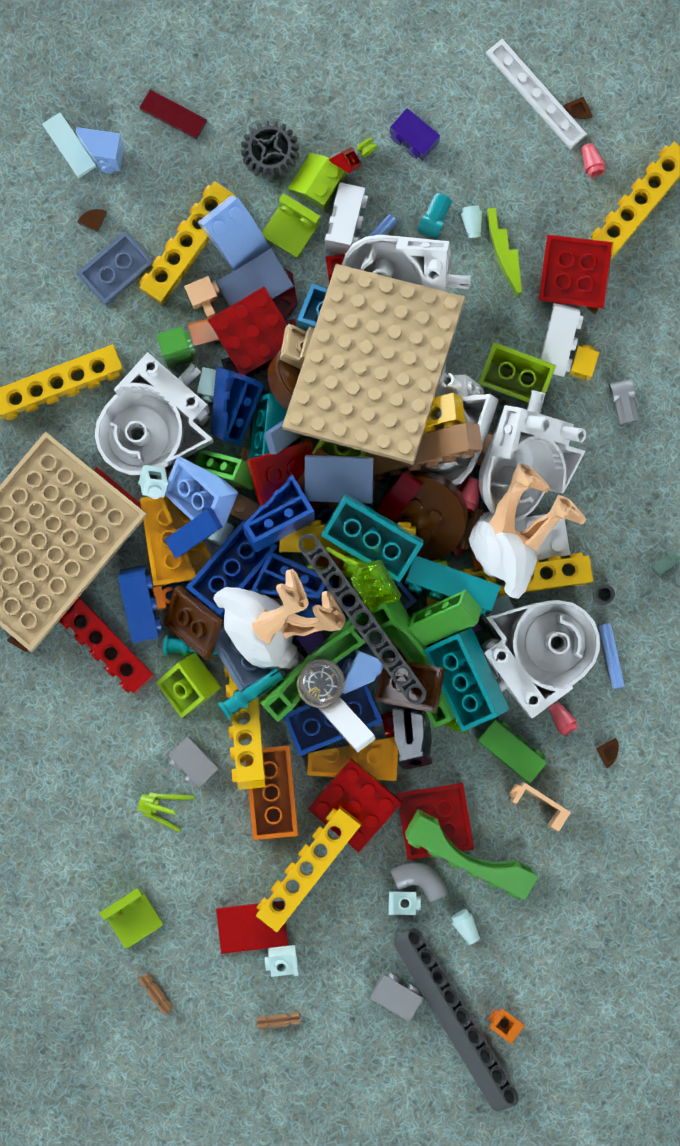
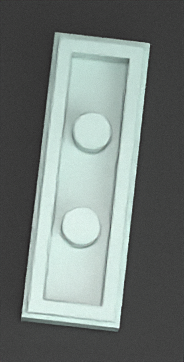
M58 113L42 124L78 179L96 168L95 163L61 113Z

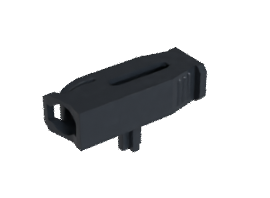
M392 704L394 737L401 756L397 759L398 764L407 770L432 764V758L430 757L432 739L428 715L423 710Z

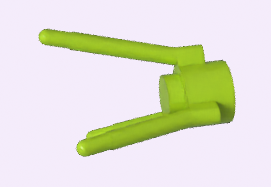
M326 547L327 552L345 561L343 568L346 571H341L345 577L352 579L353 576L357 578L360 576L366 562L342 548L340 549L348 554V557ZM311 565L307 566L308 569L314 570ZM316 566L321 570L326 569V567Z
M152 792L149 795L142 794L138 811L143 812V816L152 818L177 832L181 831L179 827L155 815L157 811L172 815L176 814L175 810L159 806L160 801L156 799L194 800V795L156 794Z

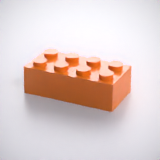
M290 745L263 748L266 787L248 789L253 840L298 836ZM246 760V767L253 764L252 761Z

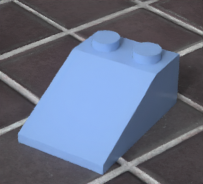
M233 195L198 222L233 271L271 248L250 213L239 198Z
M177 457L168 479L165 495L191 520L205 510L212 508L223 526L221 529H223L238 492L224 479L182 457Z

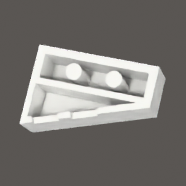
M339 182L333 213L329 221L328 234L325 237V250L346 254L350 247L359 240V237H355L356 230L361 229L363 223V216H360L361 208L366 209L368 201L364 187Z
M553 303V310L540 359L555 364L556 368L553 374L564 377L565 372H570L573 359H569L571 350L575 351L578 338L574 336L576 329H581L583 316H580L579 308Z

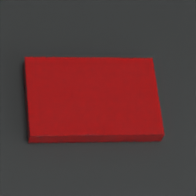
M274 901V906L282 909L284 908V901ZM259 903L216 908L221 954L288 946L286 922L278 932H275L256 916L259 912L256 908Z

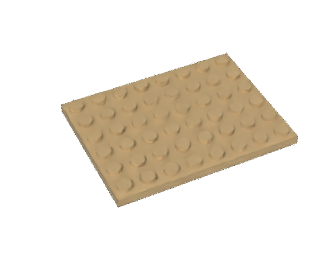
M336 264L282 425L283 430L414 465L465 302V296Z
M46 431L0 485V626L30 652L37 648L147 516L143 510Z

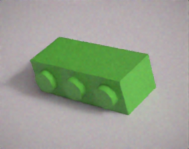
M182 326L156 335L168 368L193 361L192 354L195 353L189 332H184Z
M203 449L199 451L194 462L195 465L217 475L231 485L252 490L254 484L246 461Z
M464 590L413 613L408 629L425 647L431 643H437L447 636H453L465 628L475 626L479 621L482 608Z
M500 719L499 722L493 720L477 741L530 784L547 764L543 760L546 756L538 749L531 750L526 746L528 741L521 735L517 734L514 736L509 731L511 727Z

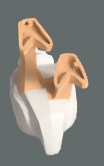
M521 463L517 465L513 473L508 492L497 504L495 514L493 515L490 511L483 513L473 527L469 538L470 548L476 560L484 568V572L490 577L504 580L506 583L504 587L505 592L510 597L519 599L526 591L537 562V550L560 519H568L579 524H584L586 521L585 516L571 500L558 495L550 512L544 517L535 520L523 531L515 529L516 508L524 490L534 488L547 493L550 489L548 483L530 466Z
M293 569L286 571L285 585L282 583L276 586L283 606L266 595L250 590L226 587L218 591L213 599L219 608L225 609V631L245 659L252 665L263 669H291L299 664L297 647L292 644L293 635L306 636L316 631L341 630L345 624V616L329 591L322 592V606L315 605L313 607L315 618H305L295 614L306 609L309 603L303 585Z

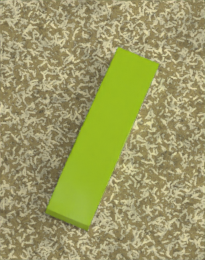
M496 208L487 209L486 217L495 257L515 297H520L522 287L518 249L509 250L507 229H498Z

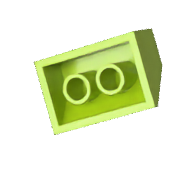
M494 342L478 384L529 403L531 390L546 394L556 365Z

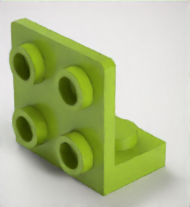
M283 193L279 199L278 209L262 234L266 240L293 257L298 258L320 225V215Z
M141 887L136 888L99 912L103 920L107 919L125 949L163 926V922Z

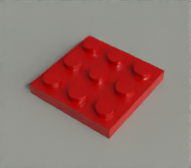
M547 235L538 301L604 309L614 242Z
M265 286L208 319L239 374L246 375L272 360L282 348L287 323Z
M310 440L288 446L277 454L267 453L247 460L260 507L265 505L273 496V493L277 489L279 490L291 475H293L296 482L305 470V456L314 455L312 454L313 449ZM309 501L313 510L326 506L322 502Z
M351 758L309 806L308 810L325 825L329 822L326 820V817L332 809L338 810L340 806L362 823L348 841V844L359 853L403 801ZM333 826L330 828L339 837L341 836V830L338 827Z
M463 783L397 793V797L403 801L399 806L407 860L431 857L427 849L421 846L416 848L410 845L406 839L405 831L418 809L438 819L443 832L461 851L474 850Z

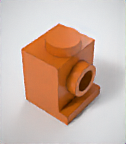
M502 1007L499 1011L494 1009L488 1017L490 1021L489 1028L510 1044L513 1043L525 1026ZM502 1019L508 1020L506 1027L500 1026Z

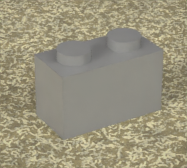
M188 736L168 755L171 758L169 763L177 771L182 769L187 774L185 779L192 787L196 785L199 788L202 787L220 769Z
M391 972L389 975L383 973L370 999L410 1022L423 1000V996L420 995L421 990L412 984H409L408 987L400 983L402 979Z

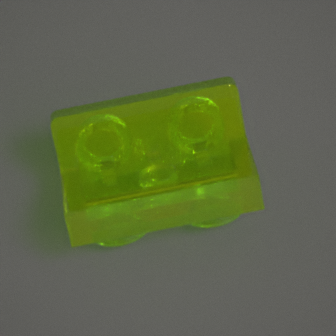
M381 560L357 565L351 581L371 613H375L381 604L400 599L401 593Z

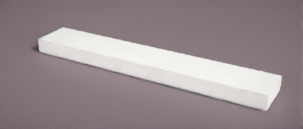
M503 39L486 52L489 59L570 150L587 137V133Z
M297 651V653L299 654L298 661L300 663L305 658L301 655L299 651ZM294 668L284 669V670H285L286 673L288 674V673H290ZM340 697L330 706L318 708L357 753L376 739L374 734Z

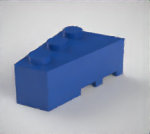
M216 366L211 434L223 441L241 446L265 384L251 377Z
M291 475L287 482L273 493V496L265 505H262L243 524L244 534L256 553L315 522V513L295 478Z
M270 551L251 591L272 598H280L276 586L282 583L285 585L286 571L291 569L297 573L308 601L322 602V592L329 590L315 571ZM329 579V585L333 588L335 582Z
M146 565L121 569L118 581L132 643L159 638L162 624L160 617L156 618L155 610L157 605L155 596L152 597L151 593L153 582L151 575H148Z

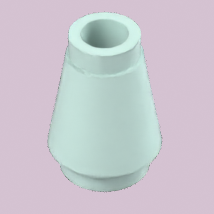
M469 206L462 208L463 213H461V217L468 234V239L481 237L482 211H480V207Z
M467 909L461 910L451 917L453 920L452 925L469 945L480 939L472 913H469Z

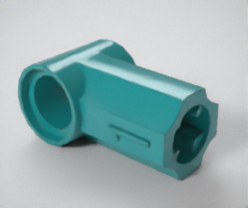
M435 193L427 213H424L417 231L437 240L439 232L444 226V219L452 204V199L442 193Z

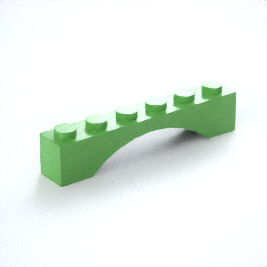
M397 594L378 602L369 609L387 637L399 648L408 662L431 666L424 651L427 646L424 647L408 629L411 619ZM441 689L437 713L425 711L435 728L455 718Z
M361 612L356 615L357 624L365 625L368 622V618L364 613ZM348 619L341 630L333 632L283 678L284 681L276 684L258 701L277 722L289 713L301 699L297 690V680L299 674L307 665L314 662H325L333 666L365 643V640L351 620ZM377 631L371 632L370 635H369V639H370Z
M419 809L405 831L407 842L416 848L421 846L427 849L431 856L446 859L447 863L454 868L462 867L466 869L470 876L476 879L481 877L487 880L486 883L496 889L500 887L506 890V893L515 899L520 897L525 900L538 879L536 870L517 860L490 862L467 855L447 838L438 819Z

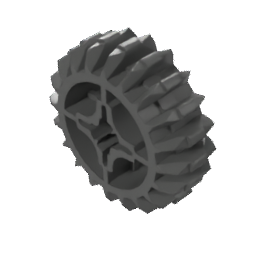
M267 120L264 127L259 122L257 123V130L251 127L249 129L251 135L245 134L244 139L246 141L241 142V147L244 148L241 150V156H244L243 163L249 164L248 170L252 171L255 169V176L262 172L264 180L267 178V174H270L271 179L274 180L275 173H278L280 178L283 177L282 170L290 173L291 169L288 165L295 166L296 161L294 159L299 158V153L295 152L299 150V145L295 144L297 137L292 136L293 131L291 129L285 131V124H282L279 128L277 121H274L273 126H270ZM273 135L268 140L261 139L263 136ZM280 139H283L288 146L286 155L278 148ZM254 145L262 152L260 161H257L252 154ZM274 147V152L267 153L266 148ZM271 160L279 161L277 164L267 165Z

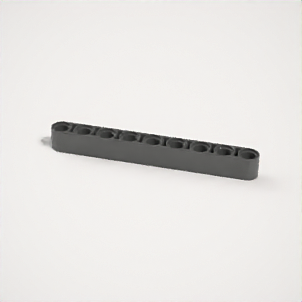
M312 534L303 535L299 540V548L405 698L412 704L422 703L425 700L426 691L318 538ZM305 538H312L315 541V548L313 550L306 551L302 547V542ZM320 556L326 557L329 561L328 567L324 570L318 569L315 565L316 559ZM333 575H338L342 579V584L338 588H332L329 585V579ZM344 595H354L355 603L353 606L347 607L343 605L342 598ZM364 612L368 615V622L365 625L356 623V615L358 613ZM373 631H378L382 635L381 641L377 644L369 641V635ZM392 650L395 653L394 660L385 662L382 659L383 652ZM401 668L408 671V677L404 681L396 679V672ZM418 687L421 689V696L418 699H411L409 697L411 688Z
M411 928L397 935L394 939V946L491 1108L499 1112L515 1106L519 1100L517 1090L423 934L417 928Z

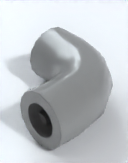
M409 863L390 870L399 891L412 885L419 886L424 890L429 902L449 894V890L439 873L425 864Z

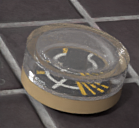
M324 659L314 660L307 664L297 680V690L300 697L307 704L318 708L333 704L340 697L345 686V679L341 669L335 663Z

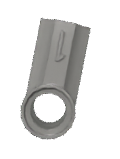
M632 380L609 384V393H612L611 401L615 404L619 426L638 422L639 419L634 402L635 390Z

